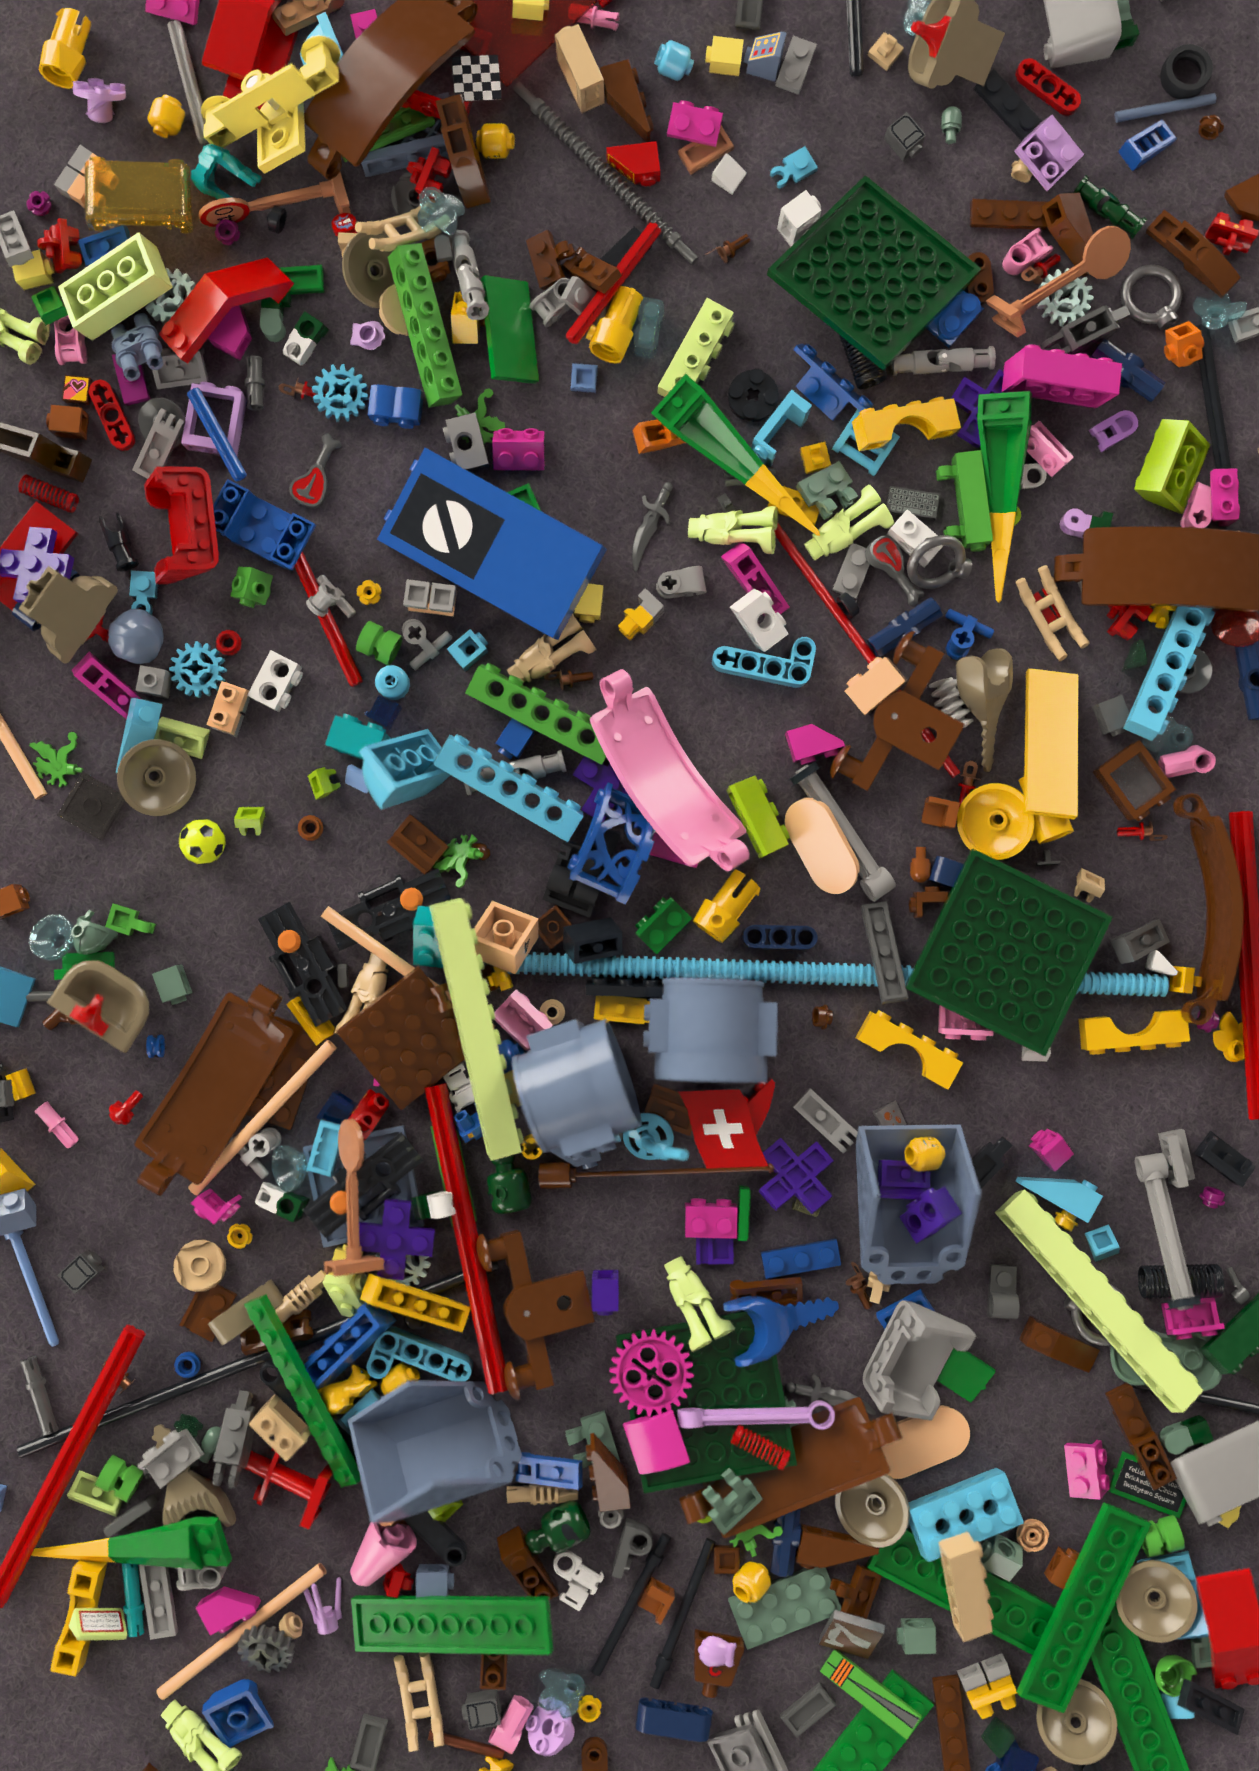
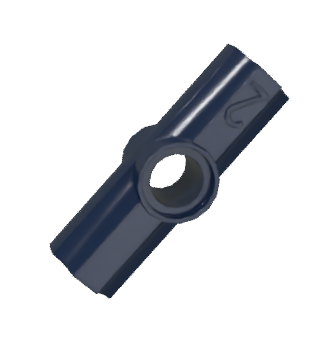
M1105 338L1090 357L1093 359L1110 358L1113 362L1122 363L1120 386L1124 388L1130 387L1149 402L1154 400L1166 383L1146 369L1144 362L1138 356L1132 353L1125 354Z
M932 597L926 599L911 611H905L888 623L887 627L867 640L869 647L877 657L884 656L897 647L899 641L908 632L915 631L912 637L914 638L921 633L920 630L943 615L941 608Z
M1250 641L1238 644L1234 648L1240 674L1238 685L1244 695L1248 721L1259 720V641ZM1250 676L1256 678L1257 686L1250 683Z
M801 1508L774 1520L773 1524H775V1527L781 1526L783 1528L782 1535L772 1539L773 1552L770 1570L771 1573L778 1576H793L796 1547H799L801 1525L799 1523Z

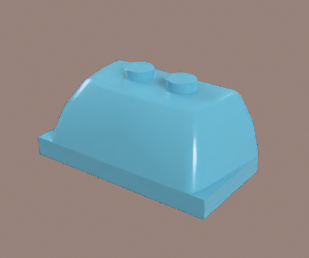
M428 729L364 746L359 752L364 758L362 771L365 785L381 810L425 796L450 776L447 772L433 765L442 747Z

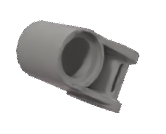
M569 278L557 280L556 283L545 292L539 294L530 304L531 310L536 311L544 320L543 324L545 327H550L570 309L560 299V293L565 290L570 281Z
M692 566L681 570L664 572L658 579L656 585L657 593L665 599L693 596V593H696V595L706 593L702 566ZM665 580H669L670 584H674L671 590H668L667 586H663Z
M204 1566L202 1570L176 1568L178 1569L176 1586L182 1591L216 1588L221 1582L227 1567Z

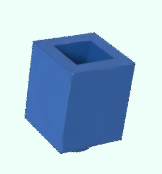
M511 718L496 741V745L500 747L498 752L510 760L513 756L519 759L535 735L534 731Z

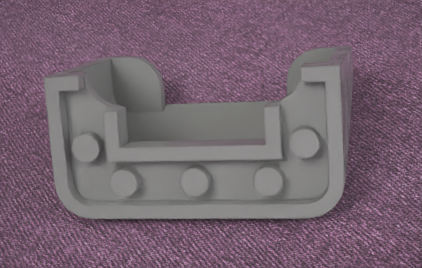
M1043 0L1050 31L1048 42L1044 45L1045 60H1049L1051 69L1110 58L1120 40L1122 31L1117 0Z
M901 1301L896 1306L864 1370L863 1385L881 1413L889 1414L893 1412V1415L932 1421L940 1407L939 1395L933 1387L953 1348L957 1351H967L976 1335L967 1325L914 1302Z
M1259 1421L1170 1462L1177 1477L1175 1481L1198 1524L1206 1522L1208 1527L1223 1520L1220 1516L1221 1514L1259 1497Z

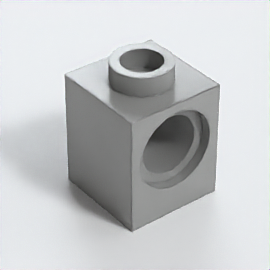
M140 665L136 691L144 695L169 699L172 683L171 677L173 674L164 669Z

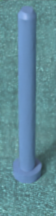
M23 1230L5 1234V1240L10 1239L48 1343L52 1347L59 1344V1338L20 1235L23 1234Z

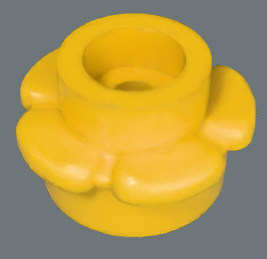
M372 580L364 581L357 588V596L360 597V602L365 605L376 604L381 598V587Z
M1062 1210L1061 1213H1055V1224L1072 1232L1075 1226L1078 1227V1223L1075 1222L1076 1216L1066 1210Z
M246 1224L232 1225L227 1235L229 1244L237 1249L245 1248L246 1244H250L253 1238L252 1233H250V1227Z
M585 1695L581 1701H578L576 1710L583 1721L593 1722L601 1714L602 1704L598 1698H593L592 1695Z

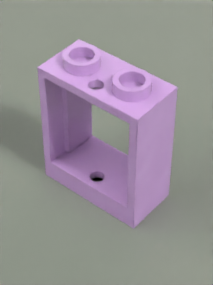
M209 382L192 383L191 390L198 387L204 396L234 401L227 439L235 454L238 455L247 403L246 396L241 389L234 386H226L224 389L218 388ZM189 399L181 443L187 450L220 455L210 437L194 435L198 414Z

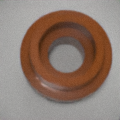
M308 815L299 821L298 832L303 839L314 841L323 834L324 826L318 817ZM310 823L315 825V831L312 833L307 831V826Z

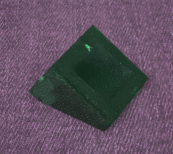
M1138 640L1131 645L1122 671L1139 669L1147 665L1143 640Z
M997 1717L993 1718L981 1735L983 1741L999 1759L1004 1756L1015 1740L1010 1726Z

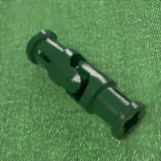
M1085 175L1073 193H1080L1082 200L1089 204L1091 210L1103 218H1110L1113 226L1121 227L1133 239L1147 219L1145 217L1140 218L1130 211V206L1127 204H1120L1117 197L1105 188H1098ZM1106 196L1110 197L1108 201H1106L1103 204L1102 209L1100 211L1098 209V205L1101 199Z

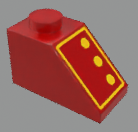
M657 141L606 147L607 163L634 184L652 186L660 181Z

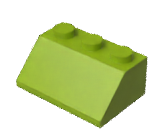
M1162 419L1159 428L1155 432L1151 448L1145 457V463L1136 480L1134 490L1147 501L1183 514L1211 444L1190 421Z
M754 775L728 787L726 791L759 859L788 845L789 833L784 824L779 825L776 819L779 813L774 803L768 802L765 793L768 791L762 779L757 780Z

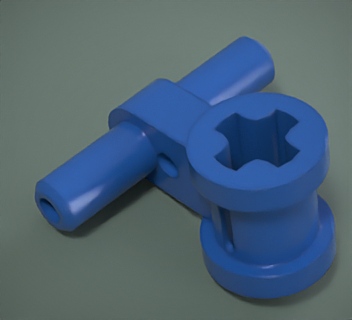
M948 609L945 615L947 619L963 626L954 630L951 639L946 645V653L953 659L960 660L966 657L969 648L974 643L972 631L989 639L994 634V629L977 622L978 619L971 615L967 617L952 609Z

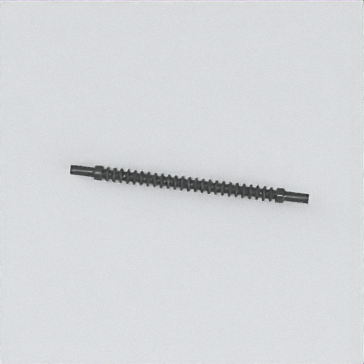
M520 81L515 84L513 90L530 105V111L535 115H539L540 120L544 119V124H549V129H554V134H559L560 140L565 139L564 144H570L569 149H575V155L580 154V160L585 159V165L590 164V169H595V174H600V179H605V184H610V189H615V194H620L621 200L626 199L625 204H631V210L636 209V215L641 214V220L646 219V225L656 223L661 229V239H666V244L671 249L675 248L691 265L698 260L699 257L681 240L682 236L676 231L672 232L673 227L668 228V223H663V218L657 217L658 213L652 212L653 208L647 207V202H642V197H637V192H632V187H626L627 182H621L622 177H616L617 172H611L612 168L610 166L606 167L607 163L605 161L601 162L602 158L600 156L596 157V152H591V147H586V142H581V137H576V132H571L570 126L565 127L566 122H560L561 117H555L556 113L554 111L550 112L551 108L549 106L545 107L546 103L540 97L536 98Z

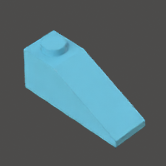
M131 698L116 773L122 758L133 746L140 742L154 739L162 704Z
M1017 1177L1016 1182L1087 1223L1103 1197L1096 1192L1098 1187L1086 1180H1083L1081 1184L1076 1180L1032 1177Z

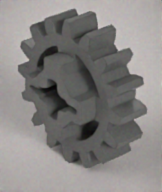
M254 1625L251 1631L245 1629L244 1634L241 1635L237 1646L239 1647L237 1654L242 1655L241 1661H249V1667L257 1666V1671L266 1670L270 1673L271 1669H275L277 1672H280L281 1667L288 1668L289 1663L292 1662L295 1644L291 1643V1637H284L285 1631L283 1630L277 1632L275 1631L276 1627L272 1626L269 1628L265 1625L258 1629Z

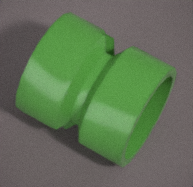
M368 621L360 633L356 650L369 657L374 654L377 661L389 666L394 661L401 647L403 636L391 630L384 632L383 626Z
M113 1454L102 1469L95 1486L107 1493L113 1490L115 1497L127 1503L144 1476L143 1470H140L135 1465L126 1466L125 1460Z
M1174 1515L1159 1518L1157 1523L1152 1520L1149 1521L1151 1526L1142 1544L1143 1551L1148 1558L1162 1555L1165 1549L1169 1553L1185 1549L1183 1534Z

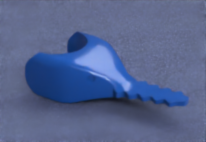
M747 1296L723 1303L725 1311L744 1310L747 1312L755 1326L753 1343L748 1351L735 1358L736 1366H748L769 1359L780 1352L792 1331L797 1330L799 1325L806 1327L808 1322L816 1323L817 1318L824 1320L826 1315L833 1317L835 1311L839 1309L838 1302L826 1297L823 1302L821 1299H817L815 1303L808 1300L805 1305L798 1302L796 1306L790 1303L784 1306L764 1297Z

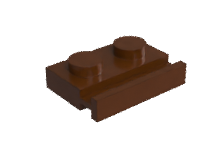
M409 814L394 832V835L387 841L391 847L424 875L429 873L431 868L436 865L450 848L412 814Z
M654 1083L644 1113L657 1114L663 1117L674 1131L690 1136L692 1128L688 1111L678 1091Z
M218 1284L208 1291L196 1292L179 1326H184L190 1329L189 1331L213 1342L216 1336L208 1326V1323L230 1308L237 1294Z

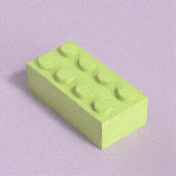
M139 232L58 286L73 328L92 341L173 288L157 246Z

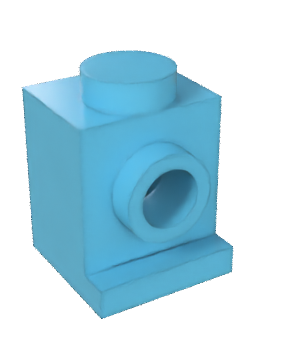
M470 629L449 646L447 650L466 672L488 652L485 647L488 642L479 632L474 634ZM468 646L475 647V652L473 654L466 653V648Z

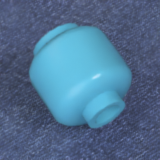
M670 40L666 44H661L656 55L655 65H658V72L661 75L679 81L683 78L684 74H690L694 60L690 59L691 51L687 46Z
M389 665L381 668L377 673L375 686L378 692L386 699L399 700L408 693L410 679L400 667Z

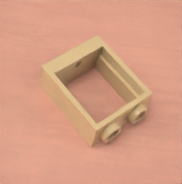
M579 24L562 28L555 34L557 61L581 113L604 104V79Z
M276 1394L261 1407L249 1423L285 1461L305 1443L311 1434L309 1427ZM270 1435H274L275 1440H271Z

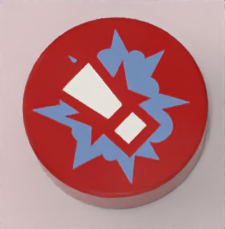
M341 213L333 218L331 225L335 236L338 237V232L357 233L355 230L357 221L352 214Z

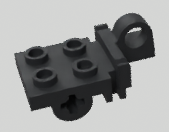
M609 829L603 834L607 851L612 859L621 834ZM564 840L560 849L567 852H559L542 900L591 917L600 890L580 881L569 879L571 869H568V864L573 854L578 855L582 844L571 840L568 842ZM593 842L590 851L596 850L595 842ZM588 859L583 865L582 871L598 877L604 868L601 865L595 870H590L594 866V861Z

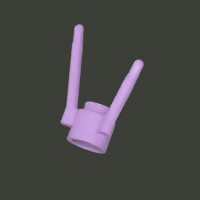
M338 1577L336 1581L334 1610L332 1606H322L316 1584L311 1585L316 1606L309 1589L307 1588L303 1592L311 1610L314 1624H317L319 1634H330L339 1628L337 1620L342 1618L341 1577Z

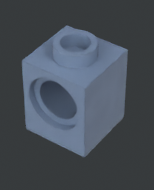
M419 1564L416 1572V1597L448 1596L449 1591L454 1590L455 1580L454 1573H450V1565Z

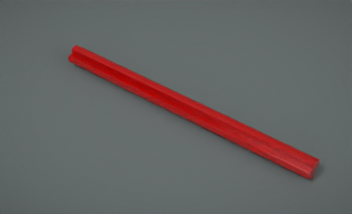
M1253 811L1229 812L1230 842L1238 867L1243 900V929L1238 966L1248 1119L1257 1120L1259 1119V902Z
M442 1083L425 1088L445 1189L448 1192H452L453 1195L452 1204L456 1214L451 1215L487 1390L488 1394H495L508 1390L504 1378L506 1365L486 1270L482 1267L477 1255V1239L479 1236L447 1084Z
M126 1325L120 1334L0 1566V1609L7 1603L146 1335L143 1330L136 1329L133 1325Z

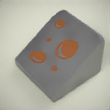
M896 1101L873 1111L879 1126L906 1125Z

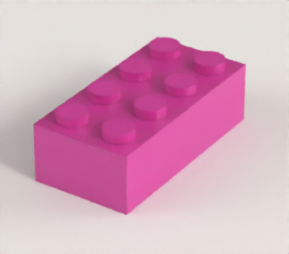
M1027 345L1005 362L1002 393L1030 391L1032 398L1098 408L1119 394L1122 363L1113 362L1110 358L1093 359L1083 353L1071 355L1065 354V351L1060 349L1048 351L1042 350L1037 345Z

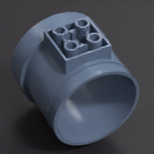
M716 978L662 979V999H650V1005L644 1006V1021H649V1031H644L643 1047H648V1052H655L654 1079L767 1082L768 1056H776L777 1003L764 1002L762 997L763 981Z
M575 1019L526 1036L530 1050L527 1053L513 1056V1074L527 1122L538 1146L544 1153L559 1147L562 1149L564 1158L580 1161L592 1157V1151L597 1150L598 1153H604L616 1149L615 1144L621 1142L620 1133L642 1126L641 1113L634 1086L617 1038L607 1019L586 1026Z

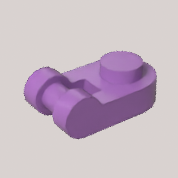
M1123 410L1092 427L1089 432L1092 437H1096L1099 442L1098 448L1102 453L1133 434L1138 427V419L1133 412ZM1108 428L1111 429L1114 435L1110 438L1107 437L1104 431Z

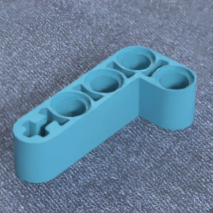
M798 638L792 646L789 659L721 646L714 651L712 665L717 671L800 688L808 682L811 676L816 645L811 638ZM801 644L806 645L810 650V654L801 656L797 652V646ZM722 654H726L728 660L734 661L736 656H739L736 668H733L734 662L727 661L725 665L720 664L721 660L717 659V657L720 658ZM744 659H751L755 663V668L751 671L745 670L742 667V661ZM770 664L777 665L780 673L776 676L770 675L767 672V666ZM795 669L802 670L805 675L804 680L796 681L792 677V671Z
M390 1326L376 1340L366 1367L371 1377L380 1379L388 1374L394 1359H397L451 1381H467L473 1370V1361L464 1353L395 1326ZM383 1336H393L396 1343L394 1345L386 1344ZM414 1344L419 1348L420 1352L415 1355L408 1352L407 1346ZM440 1354L444 1362L440 1364L434 1363L431 1360V1355ZM449 1358H450V1359H452V1362H451L450 1367H449V1369H448V1368H446V1366H447L448 1361H449ZM374 1360H383L386 1363V1368L378 1369L374 1365ZM460 1364L465 1365L462 1373L457 1371Z

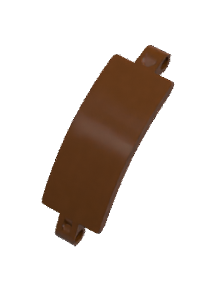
M397 0L374 20L337 62L339 82L316 94L304 113V124L318 135L309 152L308 163L328 180L335 178L342 168L341 155L353 166H359L387 125L413 92L475 34V30L470 23L477 15L478 5L472 0Z
M1190 527L1088 528L1083 533V554L1055 556L1054 581H1075L1076 583L1082 581L1081 602L1087 606H1181L1256 612L1259 611V534Z
M1190 793L1176 798L1173 809L1179 817L1191 820L1190 833L1204 882L1207 922L1204 952L1199 977H1202V986L1196 987L1198 998L1186 1002L1181 1009V1015L1188 1023L1203 1025L1212 1017L1218 1000L1228 999L1233 985L1242 941L1243 900L1236 859L1223 821L1219 816L1211 817L1202 798L1197 794ZM1186 799L1192 803V810L1190 812H1187L1183 806ZM1195 1006H1198L1200 1009V1015L1197 1019H1194L1191 1014Z
M258 984L247 1002L231 992L225 995L184 1068L134 1144L137 1149L154 1158L140 1174L137 1180L138 1184L161 1196L177 1173L196 1185L204 1181L251 1109L293 1035L291 1028L273 1018L283 997L262 984Z
M856 1397L832 1407L835 1418L833 1424L827 1429H817L811 1423H798L791 1427L797 1465L785 1467L783 1470L774 1469L738 1476L742 1482L746 1478L751 1481L763 1500L725 1535L721 1532L722 1537L734 1536L888 1474L890 1467L882 1446L903 1438L893 1412L870 1420L862 1399ZM826 1409L811 1415L813 1421L816 1424L825 1423L829 1418L830 1411ZM725 1479L702 1483L703 1489L679 1498L688 1524L708 1517V1513L713 1509L712 1505L702 1494L707 1487L711 1486L722 1500L733 1491Z

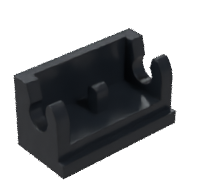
M1212 1131L1207 1134L1194 1152L1196 1156L1225 1178L1242 1188L1256 1167L1252 1164V1161L1244 1157Z

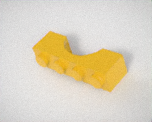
M944 397L931 399L928 403H921L920 400H917L903 407L892 404L878 411H875L874 408L864 409L852 421L858 451L882 448L892 439L894 427L899 424H909L918 428L928 440L951 436L961 428L954 398L944 400Z
M1180 1009L1154 1012L1148 1026L1135 1034L1121 1032L1114 1025L1110 1017L1101 1016L1078 1019L1081 1049L1089 1051L1091 1055L1105 1054V1049L1115 1048V1052L1131 1051L1133 1046H1140V1050L1156 1049V1044H1165L1167 1048L1181 1047V1042L1190 1041L1188 1022L1182 1018Z
M880 1010L876 1014L869 1012L855 1037L856 1039L880 1052L888 1046L898 1043L912 1046L921 1058L922 1076L946 1089L950 1088L963 1062L957 1060L959 1056L957 1053L946 1047L943 1051L934 1047L936 1044L934 1040L924 1035L921 1039L912 1034L914 1029L901 1022L899 1026L891 1023L892 1017Z
M79 1560L73 1567L67 1592L70 1595L69 1610L64 1628L55 1647L50 1671L76 1677L85 1665L90 1640H77L69 1628V1624L76 1608H98L108 1562Z

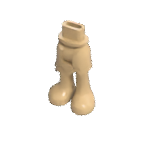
M572 614L559 640L550 636L546 637V634H544L532 646L526 649L519 659L514 660L516 664L508 668L507 672L509 675L516 676L524 682L526 680L531 682L530 678L538 679L543 677L572 654L578 651L591 654L597 649ZM579 632L570 641L553 652V646L569 635Z
M371 953L368 963H364L363 969L357 976L351 993H353L352 1000L342 1020L336 1026L335 1034H337L336 1030L359 1013L363 1003L365 1004L364 1008L367 1007L385 991L387 975L385 973L389 972L386 969L387 963Z

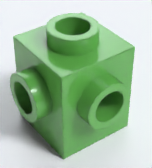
M238 567L237 574L232 581L231 596L240 599L239 604L254 608L255 604L265 605L270 596L273 575L252 567Z

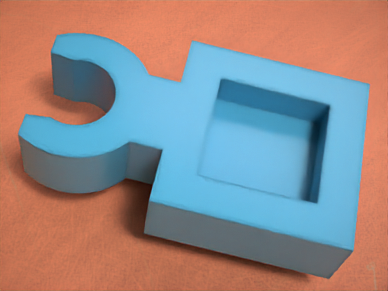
M804 146L783 158L785 166L774 167L770 172V176L782 175L783 179L777 182V188H783L787 184L788 179L792 178L796 184L816 172L818 167Z
M131 570L129 596L136 597V601L132 604L131 609H139L140 606H145L146 611L152 615L153 607L149 603V599H157L158 590L154 572Z

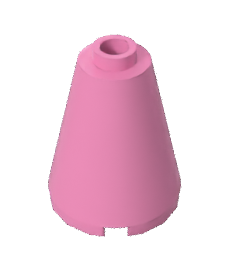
M370 1522L350 1569L353 1581L359 1586H370L409 1556L417 1545L416 1536L409 1525L406 1528L399 1524L389 1527L382 1526L380 1523L371 1524Z

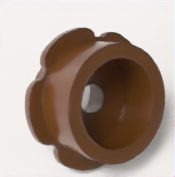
M1216 115L1204 116L1200 120L1199 134L1206 140L1217 138L1219 132L1221 133L1224 129V124L1221 123V119Z
M824 1004L821 1007H814L812 1023L815 1027H821L822 1030H825L827 1025L832 1023L833 1013Z

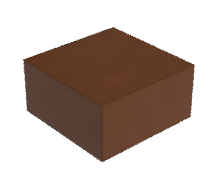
M555 905L538 918V934L551 950L563 940V927L572 924L559 907Z

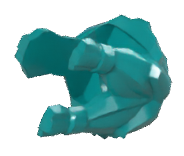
M207 144L203 147L202 152L198 155L199 163L196 169L191 170V180L200 192L216 199L231 197L215 184V172L219 164L252 187H255L262 180V176L252 172L250 168L245 167L236 157L230 155L229 150L214 144Z

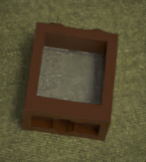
M1140 740L1132 742L1092 771L1127 821L1134 819L1137 821L1142 820L1151 813L1149 809L1155 804L1158 807L1171 799L1169 794L1176 790Z

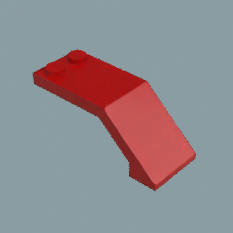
M219 0L202 58V65L244 80L251 71L259 70L260 53L270 18L281 0Z
M268 257L205 273L170 320L164 324L159 336L182 361L188 364L232 307L271 297L279 304L294 285V282Z
M1250 1568L1196 1577L1197 1592L1201 1601L1211 1644L1212 1680L1215 1689H1233L1237 1685L1246 1683L1258 1685L1259 1605Z

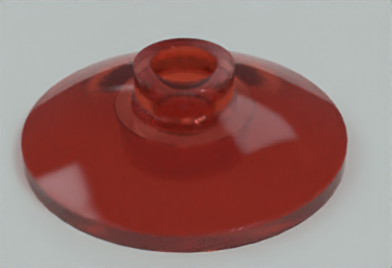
M1219 609L1211 621V628L1214 635L1225 644L1235 647L1249 646L1259 640V614L1254 611Z

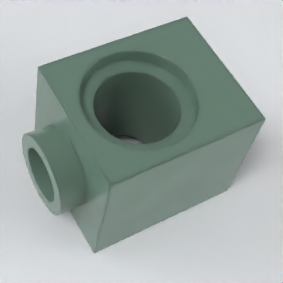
M175 965L152 974L162 1003L171 1001L172 1005H176L186 1001V995L192 994L183 965Z
M999 1534L992 1536L989 1541L986 1540L983 1543L981 1549L983 1552L982 1564L984 1569L1010 1582L1022 1567L1023 1546Z
M901 1618V1628L896 1629L897 1643L902 1645L904 1653L936 1654V1627L932 1618Z

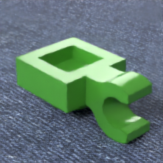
M112 904L105 927L132 936L134 929L153 934L156 924L138 919L140 911Z

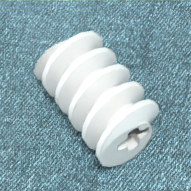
M950 677L928 685L930 688H937L931 693L932 697L940 698L934 703L935 707H943L940 711L964 723L965 726L963 728L973 722V719L964 717L970 710L962 709L961 707L964 705L962 699H959V691L956 689L957 679Z

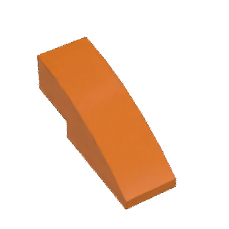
M658 420L639 422L633 429L639 454L685 443L672 434Z

